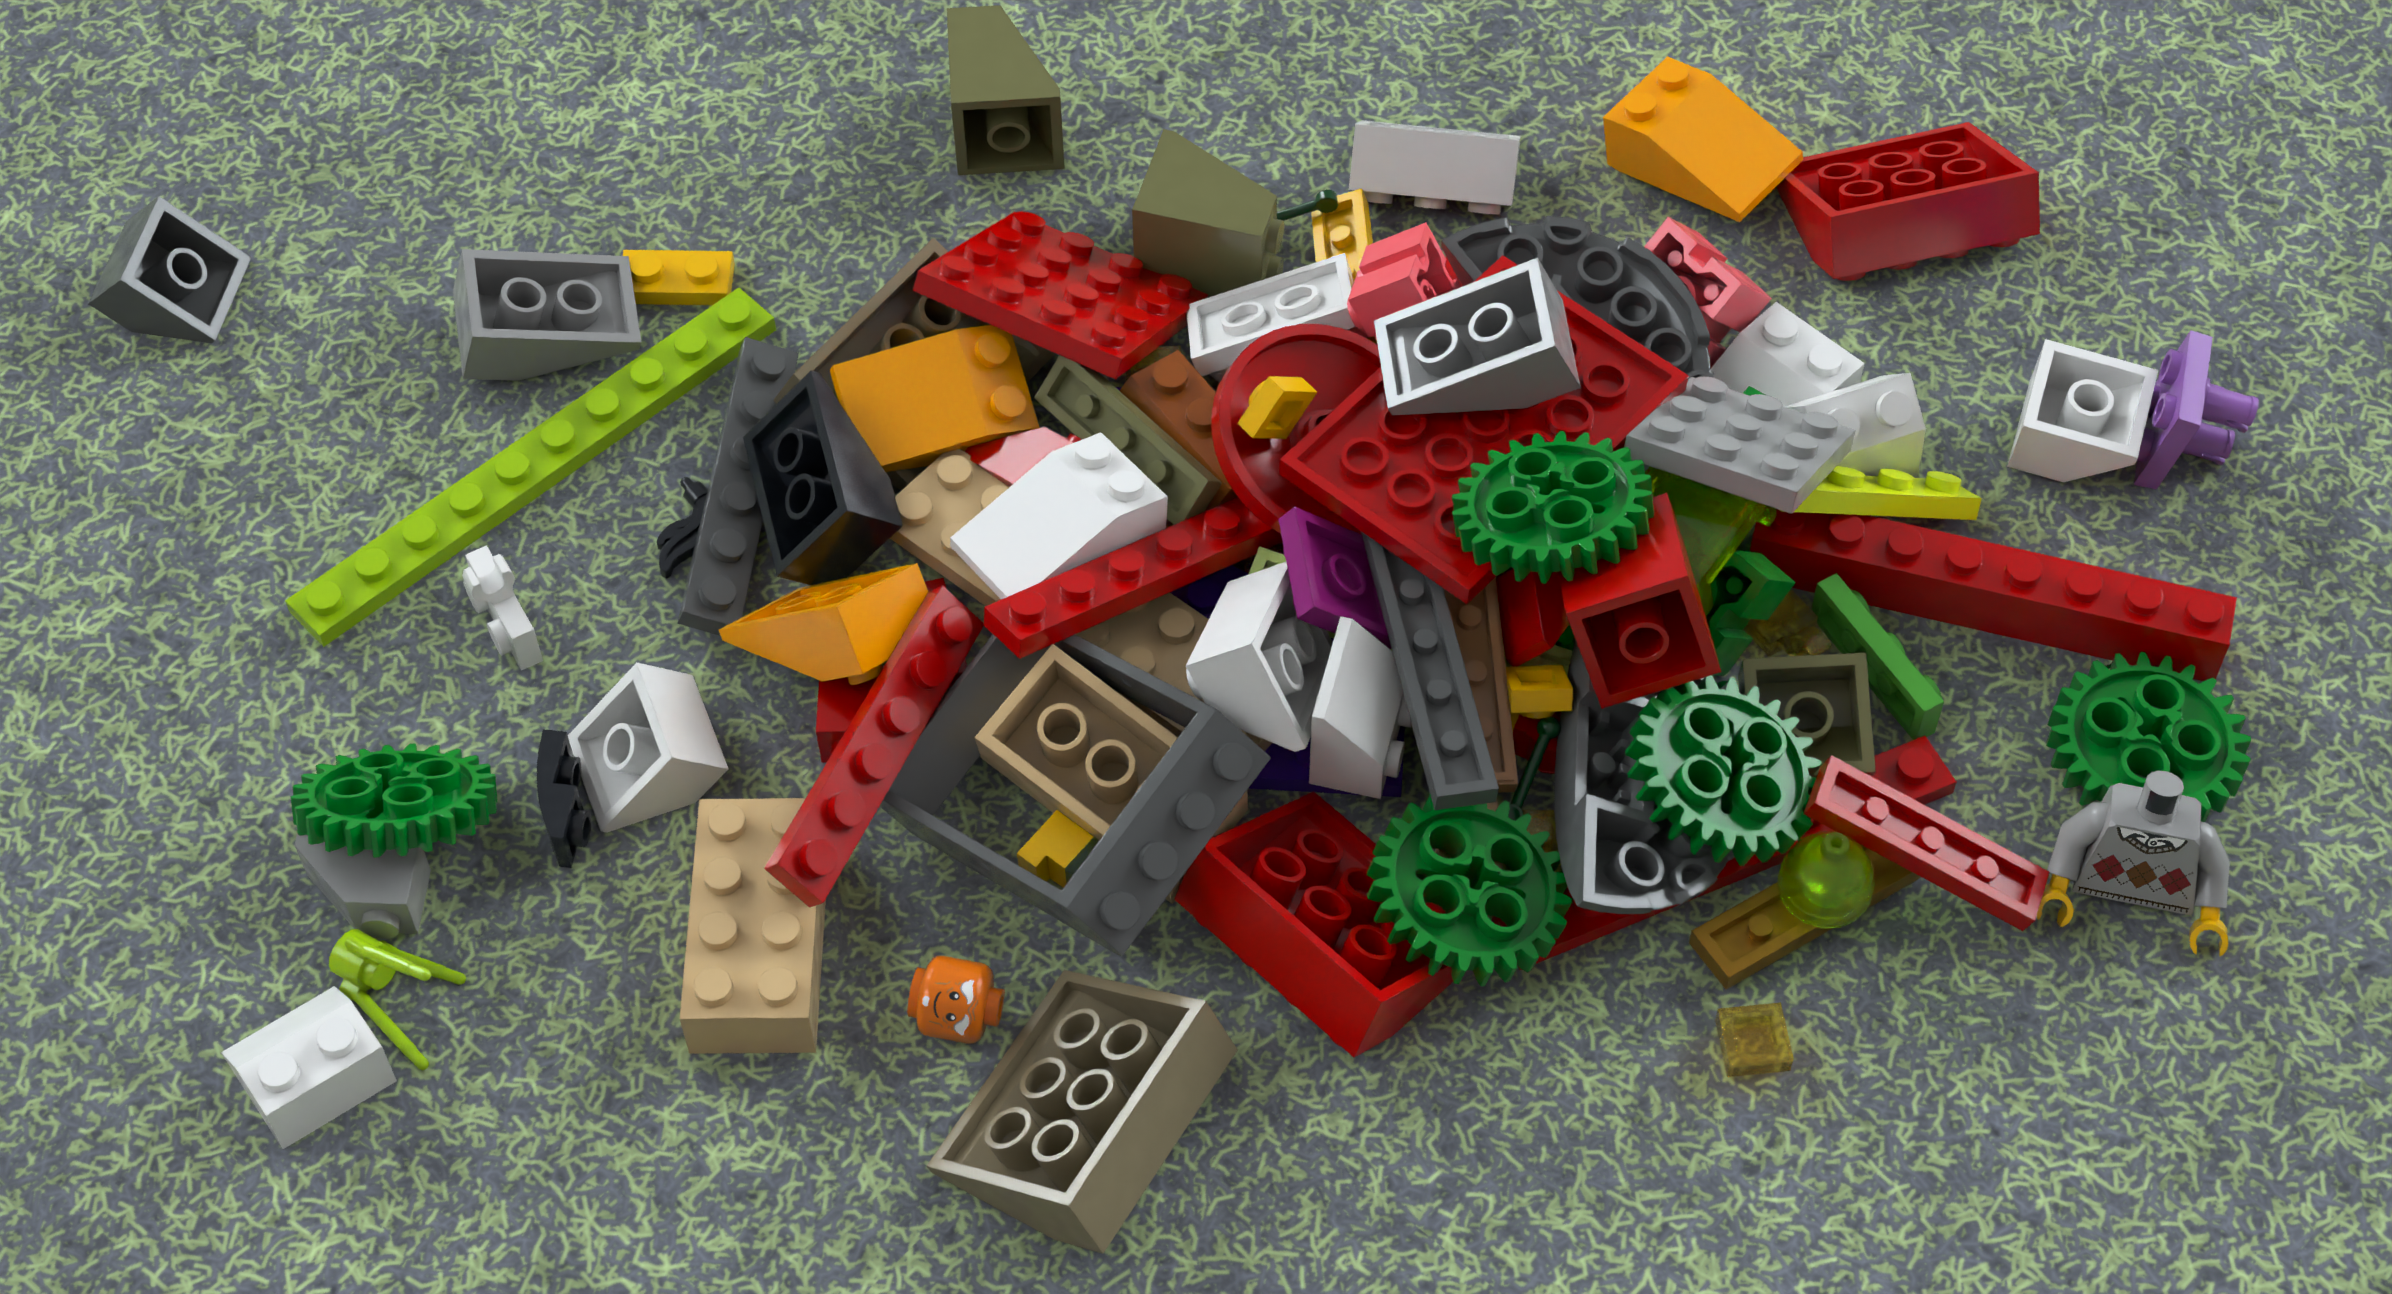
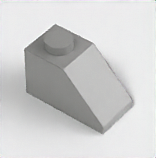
M308 835L296 836L294 846L307 876L354 929H359L369 936L378 939L394 938L398 933L418 934L431 872L424 850L421 848L409 849L406 856H400L395 849L386 850L382 856L374 858L372 850L365 849L357 855L348 856L346 846L328 852L325 849V842L310 845L308 843Z

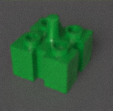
M1680 506L1675 513V517L1685 543L1721 668L1720 673L1712 676H1725L1753 640L1743 630L1750 619L1768 620L1796 582L1761 553L1736 550L1743 538L1710 510Z

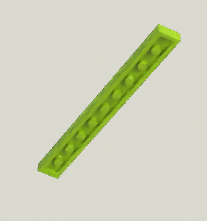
M738 287L285 600L289 612L325 647L738 357L745 337L761 341L776 331L774 317Z

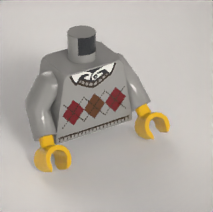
M2166 771L2151 772L2147 775L2144 787L2122 783L2112 785L2101 802H2092L2061 825L2047 871L2052 876L2049 884L2045 886L2037 919H2040L2043 906L2047 901L2059 899L2062 901V906L2058 912L2057 924L2059 927H2064L2070 922L2074 913L2073 904L2066 894L2070 881H2073L2072 892L2190 916L2193 914L2194 906L2201 907L2200 918L2195 920L2190 927V948L2197 955V936L2204 930H2212L2221 937L2219 941L2220 957L2227 951L2229 944L2227 928L2220 920V908H2227L2229 857L2216 829L2212 825L2201 821V803L2196 798L2182 795L2184 785L2181 779L2173 773Z

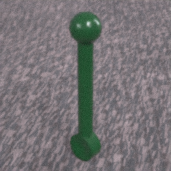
M1322 190L1316 195L1315 200L1277 211V219L1285 221L1316 210L1323 213L1333 212L1338 207L1337 194L1332 190Z
M1553 716L1541 718L1537 724L1536 729L1539 737L1510 803L1508 817L1514 821L1523 816L1521 808L1550 740L1556 738L1560 733V723Z

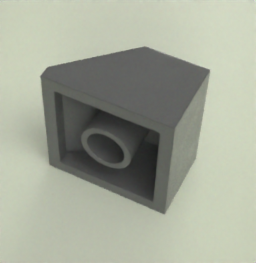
M158 196L126 221L88 305L134 333L213 343L222 327L251 257Z

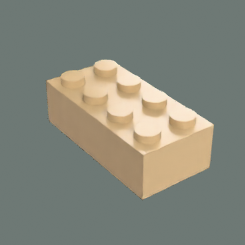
M1052 644L974 738L980 756L984 761L1052 813L1058 810L1094 836V841L1097 844L1178 737ZM1247 791L1211 838L1234 828L1248 811ZM1186 872L1166 897V900L1172 904L1175 901L1174 898Z
M805 798L699 799L680 1009V1022L689 1054L816 1053L826 900L822 904L809 908L764 869Z

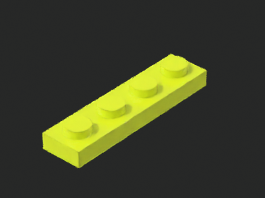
M1836 466L1794 512L1977 520L1982 498L1961 487L1962 480L1959 477L1944 472L1929 471L1926 478H1914L1912 475L1899 470L1880 469L1878 476H1867L1863 472L1852 468Z

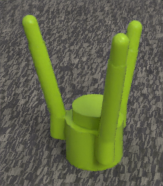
M351 929L344 933L336 942L329 957L330 971L343 978L339 990L349 999L356 1002L419 1070H426L429 1066L428 1060L366 992L371 988L374 990L384 988L391 981L396 971L421 981H428L433 976L457 985L464 984L466 976L444 965L402 951L384 940L378 941L359 929Z

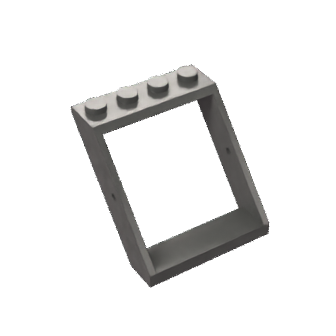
M992 634L939 702L880 807L913 835L1119 956H1123L1271 757L1217 709L1075 634L1055 643L1056 647L1112 689L1185 727L1065 887L1060 890L933 816L979 758L980 753L974 737L1050 647L1048 646L1019 659Z

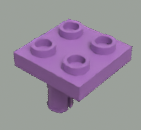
M2190 330L2177 351L2169 349L2166 353L2153 391L2137 459L2134 485L2157 489L2182 453L2215 462V464L2220 466L2223 465L2225 459L2231 453L2235 432L2231 429L2226 430L2204 423L2202 419L2238 429L2242 433H2245L2248 430V426L2252 425L2258 409V397L2243 395L2211 384L2209 377H2207L2213 337Z

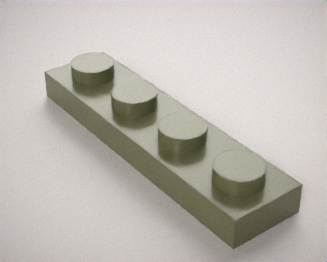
M1059 355L1034 398L1080 439L1088 438L1100 432L1107 437L1168 496L1167 519L1173 525L1205 512L1222 482L1099 372Z

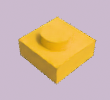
M1268 376L1251 393L1248 401L1249 406L1238 424L1252 438L1286 439L1317 394V391L1302 377Z
M1562 665L1506 667L1511 713H1519L1524 717L1539 719L1550 717L1556 711H1572L1573 687Z

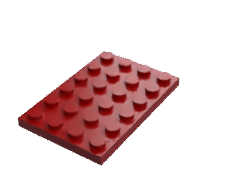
M1502 255L1475 281L1517 266V264ZM1558 291L1564 303L1581 388L1524 409L1392 415L1387 407L1382 369L1380 367L1280 459L1279 474L1459 600L1468 604L1496 577L1492 572L1491 561L1477 566L1474 563L1473 551L1463 552L1460 537H1456L1452 495L1460 493L1459 478H1472L1470 465L1472 463L1490 465L1488 451L1495 450L1505 455L1510 453L1509 441L1516 440L1524 447L1532 445L1533 435L1539 433L1545 442H1553L1557 433L1564 431L1567 441L1575 442L1580 435L1587 432L1590 437V445H1596L1600 441L1610 438L1612 439L1613 452L1624 448L1626 436L1656 408L1681 395L1686 390L1689 375Z

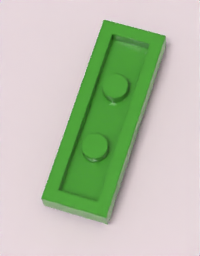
M1837 573L1818 582L1810 611V616L1842 654L1866 653L1870 689L1913 740L1924 735L1928 737L1935 733L1944 704L1936 683L1929 676L1922 675L1906 656L1899 639L1882 628L1871 615L1868 604L1863 596L1855 590H1850Z

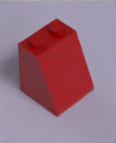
M1667 493L1653 497L1654 517L1648 519L1649 533L1636 535L1638 545L1636 550L1619 548V563L1614 564L1601 558L1597 561V574L1593 575L1583 567L1575 568L1572 581H1567L1561 571H1558L1565 612L1601 709L1721 672L1685 543Z

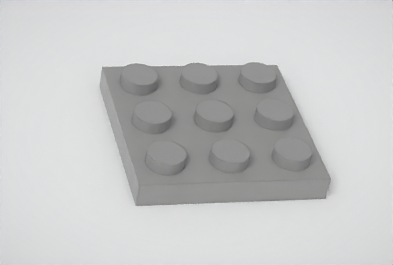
M1690 377L1686 390L1681 395L1656 408L1626 436L1624 448L1628 447L1630 449L1631 460H1642L1645 465L1792 514L1851 451L1856 430L1839 425L1834 417L1824 413L1810 412L1805 414L1783 407L1782 402L1772 396L1762 394L1749 396L1728 389L1726 383L1716 378Z

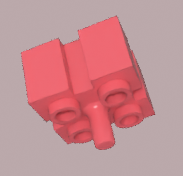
M1667 217L1644 247L1666 263L1693 295L1703 314L1710 334L1708 352L1711 369L1726 350L1720 342L1732 328L1738 332L1744 330L1755 320L1772 298L1742 271L1724 263L1728 258L1699 232Z
M1427 222L1366 246L1359 266L1360 270L1357 271L1347 300L1349 315L1356 326L1350 328L1349 331L1365 338L1374 336L1377 340L1374 320L1461 287L1457 278L1452 280L1446 270L1445 264L1447 259Z

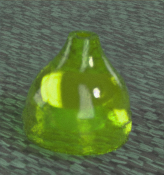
M1819 831L1800 839L1784 857L1777 877L1780 899L1788 911L1803 923L1822 929L1841 928L1855 922L1870 905L1875 886L1871 860L1862 846L1848 835L1835 831Z

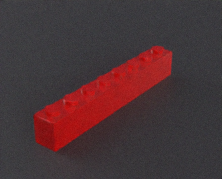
M1761 504L1749 551L1764 555L1796 582L1792 587L1795 589L1815 593L1818 582L1837 573L1850 590L1859 592L1870 606L2112 661L2115 654L2120 653L2129 665H2136L2140 652H2145L2151 666L2159 667L2167 655L2172 659V671L2181 673L2187 666L2192 664L2195 666L2193 679L2200 681L2210 678L2216 679L2230 646L2237 597L1870 515L1793 512L1791 514Z

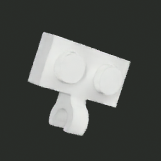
M487 545L466 554L465 557L469 566L463 571V583L466 592L478 614L485 610L489 611L493 621L487 623V628L500 655L511 652L521 671L542 662L543 659L534 628L514 594L513 584L515 577L504 557L500 554L492 556Z

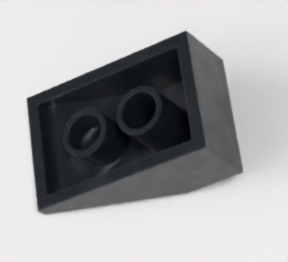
M811 370L743 437L777 577L807 585L847 578L903 526L890 478L820 373Z

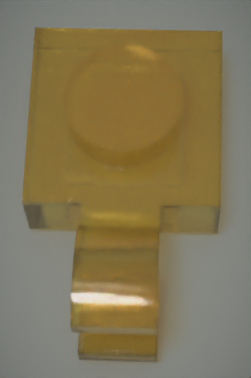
M1792 589L1768 620L1750 619L1744 627L1746 633L1753 638L1755 643L1768 657L1782 649L1789 656L1821 655L1832 646L1828 637L1820 629L1816 628L1818 616Z

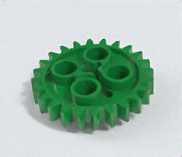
M1559 431L1553 442H1545L1543 437L1536 433L1533 435L1532 445L1526 447L1516 440L1509 441L1510 453L1506 455L1495 450L1488 451L1490 465L1472 463L1470 465L1472 478H1459L1460 493L1452 495L1456 537H1460L1463 552L1473 551L1474 563L1477 566L1491 561L1492 572L1496 576L1505 572L1510 567L1514 568L1515 580L1519 582L1526 578L1530 572H1538L1541 583H1547L1552 572L1561 571L1567 581H1572L1574 569L1583 567L1593 575L1597 574V561L1601 558L1617 564L1620 562L1619 548L1636 550L1638 548L1636 535L1648 534V519L1654 517L1651 476L1645 474L1644 462L1642 460L1632 461L1631 452L1628 447L1613 452L1612 439L1606 438L1596 445H1590V437L1587 432L1580 435L1575 442L1567 441L1564 431Z
M2140 652L2136 665L2130 666L2120 653L2115 654L2110 670L2103 663L2095 660L2092 662L2088 676L2079 671L2074 673L2069 688H2061L2056 704L2053 706L2047 724L2051 727L2046 741L2047 747L2056 749L2051 766L2057 769H2067L2062 782L2064 788H2073L2080 785L2084 788L2079 800V804L2082 806L2090 804L2095 800L2101 802L2109 787L2117 783L2144 787L2147 775L2151 772L2166 771L2173 773L2183 782L2184 790L2182 795L2196 798L2201 803V821L2205 822L2211 809L2221 813L2229 797L2236 796L2251 759L2245 755L2251 742V736L2240 733L2246 720L2245 716L2241 714H2228L2234 700L2233 696L2224 695L2215 698L2212 695V691L2217 682L2216 679L2210 678L2198 684L2192 680L2195 674L2194 665L2190 664L2181 673L2172 671V659L2167 655L2159 667L2151 666L2145 652ZM2100 728L2107 729V730H2109V731H2111V732L2104 731V730H2102V729H2100ZM2135 774H2140L2142 776H2145L2146 778H2141Z
M1710 675L1704 677L1698 686L1691 681L1678 685L1676 688L1671 687L1661 690L1656 698L1652 697L1639 713L1638 720L1629 731L1634 740L1625 750V755L1636 760V763L1628 771L1627 775L1628 778L1645 782V785L1635 796L1637 801H1654L1657 805L1649 819L1652 822H1657L1667 818L1673 823L1669 831V839L1674 840L1685 833L1691 837V853L1696 854L1704 844L1709 845L1712 849L1714 861L1720 863L1731 850L1740 866H1744L1754 854L1762 863H1765L1776 851L1781 854L1786 853L1813 825L1812 818L1804 815V811L1816 780L1812 776L1820 768L1822 762L1819 759L1804 755V752L1810 747L1813 740L1810 737L1794 736L1792 731L1800 720L1797 717L1781 720L1777 716L1781 704L1778 699L1764 706L1759 703V687L1754 685L1746 695L1739 693L1735 678L1730 677L1725 685L1719 689L1715 679Z
M410 743L403 751H395L392 746L384 745L381 751L375 752L359 749V757L353 759L342 755L335 756L336 765L317 764V774L301 775L302 784L293 785V796H291L293 823L297 825L298 835H308V843L310 845L325 842V849L328 852L346 846L348 856L357 855L365 849L372 850L374 858H379L386 850L393 849L400 856H406L409 849L421 848L426 852L433 851V842L440 841L453 845L456 844V834L475 835V825H488L490 823L489 814H496L497 812L495 774H491L489 764H479V756L477 755L462 758L461 749H454L442 754L440 753V745H433L425 751H417L415 743Z
M1429 795L1423 810L1411 802L1407 805L1401 819L1393 816L1384 835H1380L1372 852L1376 857H1373L1367 870V876L1374 879L1367 893V898L1375 902H1383L1379 906L1374 920L1376 923H1394L1395 926L1387 939L1389 944L1399 943L1404 940L1411 944L1405 959L1410 963L1423 954L1430 958L1428 965L1429 975L1434 976L1442 965L1451 967L1454 984H1459L1465 972L1471 970L1478 984L1485 986L1494 969L1505 983L1509 982L1517 970V966L1529 973L1539 959V956L1546 958L1556 943L1555 939L1559 938L1568 922L1563 917L1572 904V898L1563 894L1567 888L1564 873L1554 872L1560 864L1559 852H1544L1543 850L1550 833L1543 831L1531 835L1526 829L1530 824L1532 816L1527 813L1516 821L1508 817L1510 802L1504 800L1496 811L1487 809V803L1434 810L1431 795ZM1432 848L1445 851L1451 858L1439 856ZM1494 861L1506 864L1511 871L1499 868ZM1426 903L1440 906L1446 914L1432 911ZM1487 915L1500 918L1507 927L1494 924Z

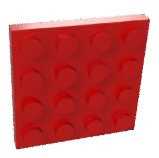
M1014 211L919 269L913 288L914 292L1115 380L1188 325L1186 313L1190 309L1189 304L1208 297V294L1192 288L1191 282L1181 276L1173 274L1162 275L1142 268V261L1132 255L1110 253L1094 246V241L1083 234L1061 232L1045 225L1046 222L1042 217L1024 211Z

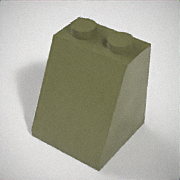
M1001 5L947 8L950 96L958 175L1065 169L1060 88Z
M1163 129L1132 208L1134 257L1142 261V268L1162 275L1173 274L1181 276L1191 282L1192 288L1208 294L1209 297L1282 274L1284 258L1276 256L1281 247L1285 223L1283 220L1277 219V196L1175 131Z

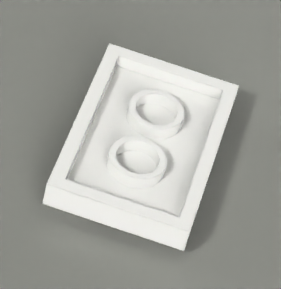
M1345 253L1190 303V309L1186 313L1190 353L1193 365L1201 376L1211 373L1225 374L1240 353L1252 342L1273 330L1285 326L1322 324L1343 328L1348 331L1350 328L1356 327L1351 320L1347 307V300L1354 282Z

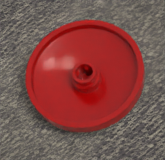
M1297 324L1273 330L1259 337L1244 349L1225 372L1218 385L1212 407L1211 430L1215 454L1227 482L1242 503L1257 518L1280 534L1278 519L1293 507L1361 534L1359 529L1279 474L1280 459L1381 367L1378 345L1357 333L1322 324ZM1268 376L1302 377L1317 391V394L1286 439L1252 438L1238 424L1249 406L1248 401L1251 393Z

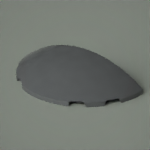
M1546 216L1541 224L1511 225L1507 218H1500L1471 226L1441 240V247L1462 286L1473 283L1502 255L1517 265L1538 258L1559 292L1688 374L1689 378H1714V372L1711 373L1708 352L1710 342L1709 330L1693 295L1666 263L1631 238L1626 237L1624 241L1617 242L1609 237L1592 232L1590 223L1587 221L1569 217ZM1644 464L1645 474L1651 476L1652 488L1669 474V472Z
M1575 639L1567 674L1573 687L1572 711H1561L1559 723L1561 730L1557 737L1554 776L1556 838L1561 867L1568 889L1577 907L1598 912L1644 914L1675 904H1683L1700 895L1718 880L1717 876L1724 869L1727 862L1734 858L1733 852L1731 850L1720 863L1714 861L1712 849L1709 845L1704 844L1696 854L1690 852V836L1683 833L1680 837L1671 840L1668 838L1673 823L1667 818L1657 822H1652L1649 819L1657 805L1654 801H1637L1635 796L1645 785V782L1628 778L1627 773L1636 763V760L1625 755V750L1634 740L1629 731L1638 720L1639 713L1652 697L1656 698L1661 691L1601 709ZM1703 678L1694 680L1693 682L1698 686V684L1702 681Z

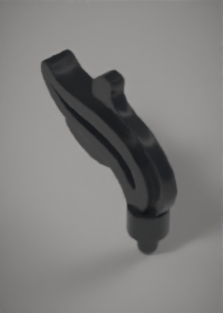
M683 477L680 484L685 490L683 497L693 507L692 515L668 525L657 539V547L661 550L659 556L660 572L662 577L666 579L671 576L675 567L693 556L708 491L700 481L693 482L688 477Z

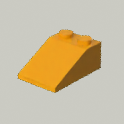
M1668 56L1603 117L1607 164L1737 222H1741L1803 161L1802 150L1712 74Z
M992 325L955 329L842 362L830 368L839 403L885 472L929 466L945 452L958 449L965 451L973 445L1040 428L1013 336Z
M918 563L798 588L719 629V633L724 642L817 680L828 681L847 677L850 685H855L879 676L883 669L881 664L886 662L891 656L926 597L928 590Z

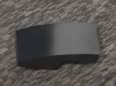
M543 729L537 760L539 805L559 866L572 868L577 847L587 846L591 832L590 811L583 809L578 792L581 778V760L579 757L573 756L567 732Z

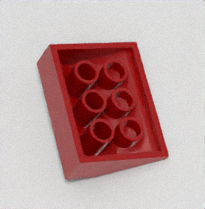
M1970 122L1803 157V161L1776 186L1812 260L1833 279L1842 281L1857 280L1863 278L1866 272L1883 268L1908 269L1914 267L1919 260L1937 256L1942 258H1958L1968 254L1970 249L1983 246L2009 247L2017 244L2020 238L2040 234L2039 172Z
M1313 791L1211 838L1187 869L1174 900L1195 917L1201 926L1207 928L1237 954L1243 963L1254 969L1279 991L1291 1005L1297 1007L1321 1028L1335 1044L1342 1047L1355 1058L1397 1033L1453 982L1451 967L1442 965L1434 976L1428 974L1430 958L1424 954L1410 963L1406 961L1407 953L1411 947L1407 940L1395 944L1387 942L1395 925L1393 922L1376 923L1374 917L1383 902H1375L1367 898V893L1374 879L1367 876V870L1373 857H1376L1372 853L1376 843ZM1426 903L1432 911L1446 914L1440 906Z

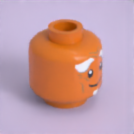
M936 956L932 958L926 969L917 967L915 970L908 998V1017L916 1018L918 1030L925 1036L974 1044L983 1036L987 1025L998 1027L1003 1011L1005 990L994 987L993 971L984 963L947 956Z

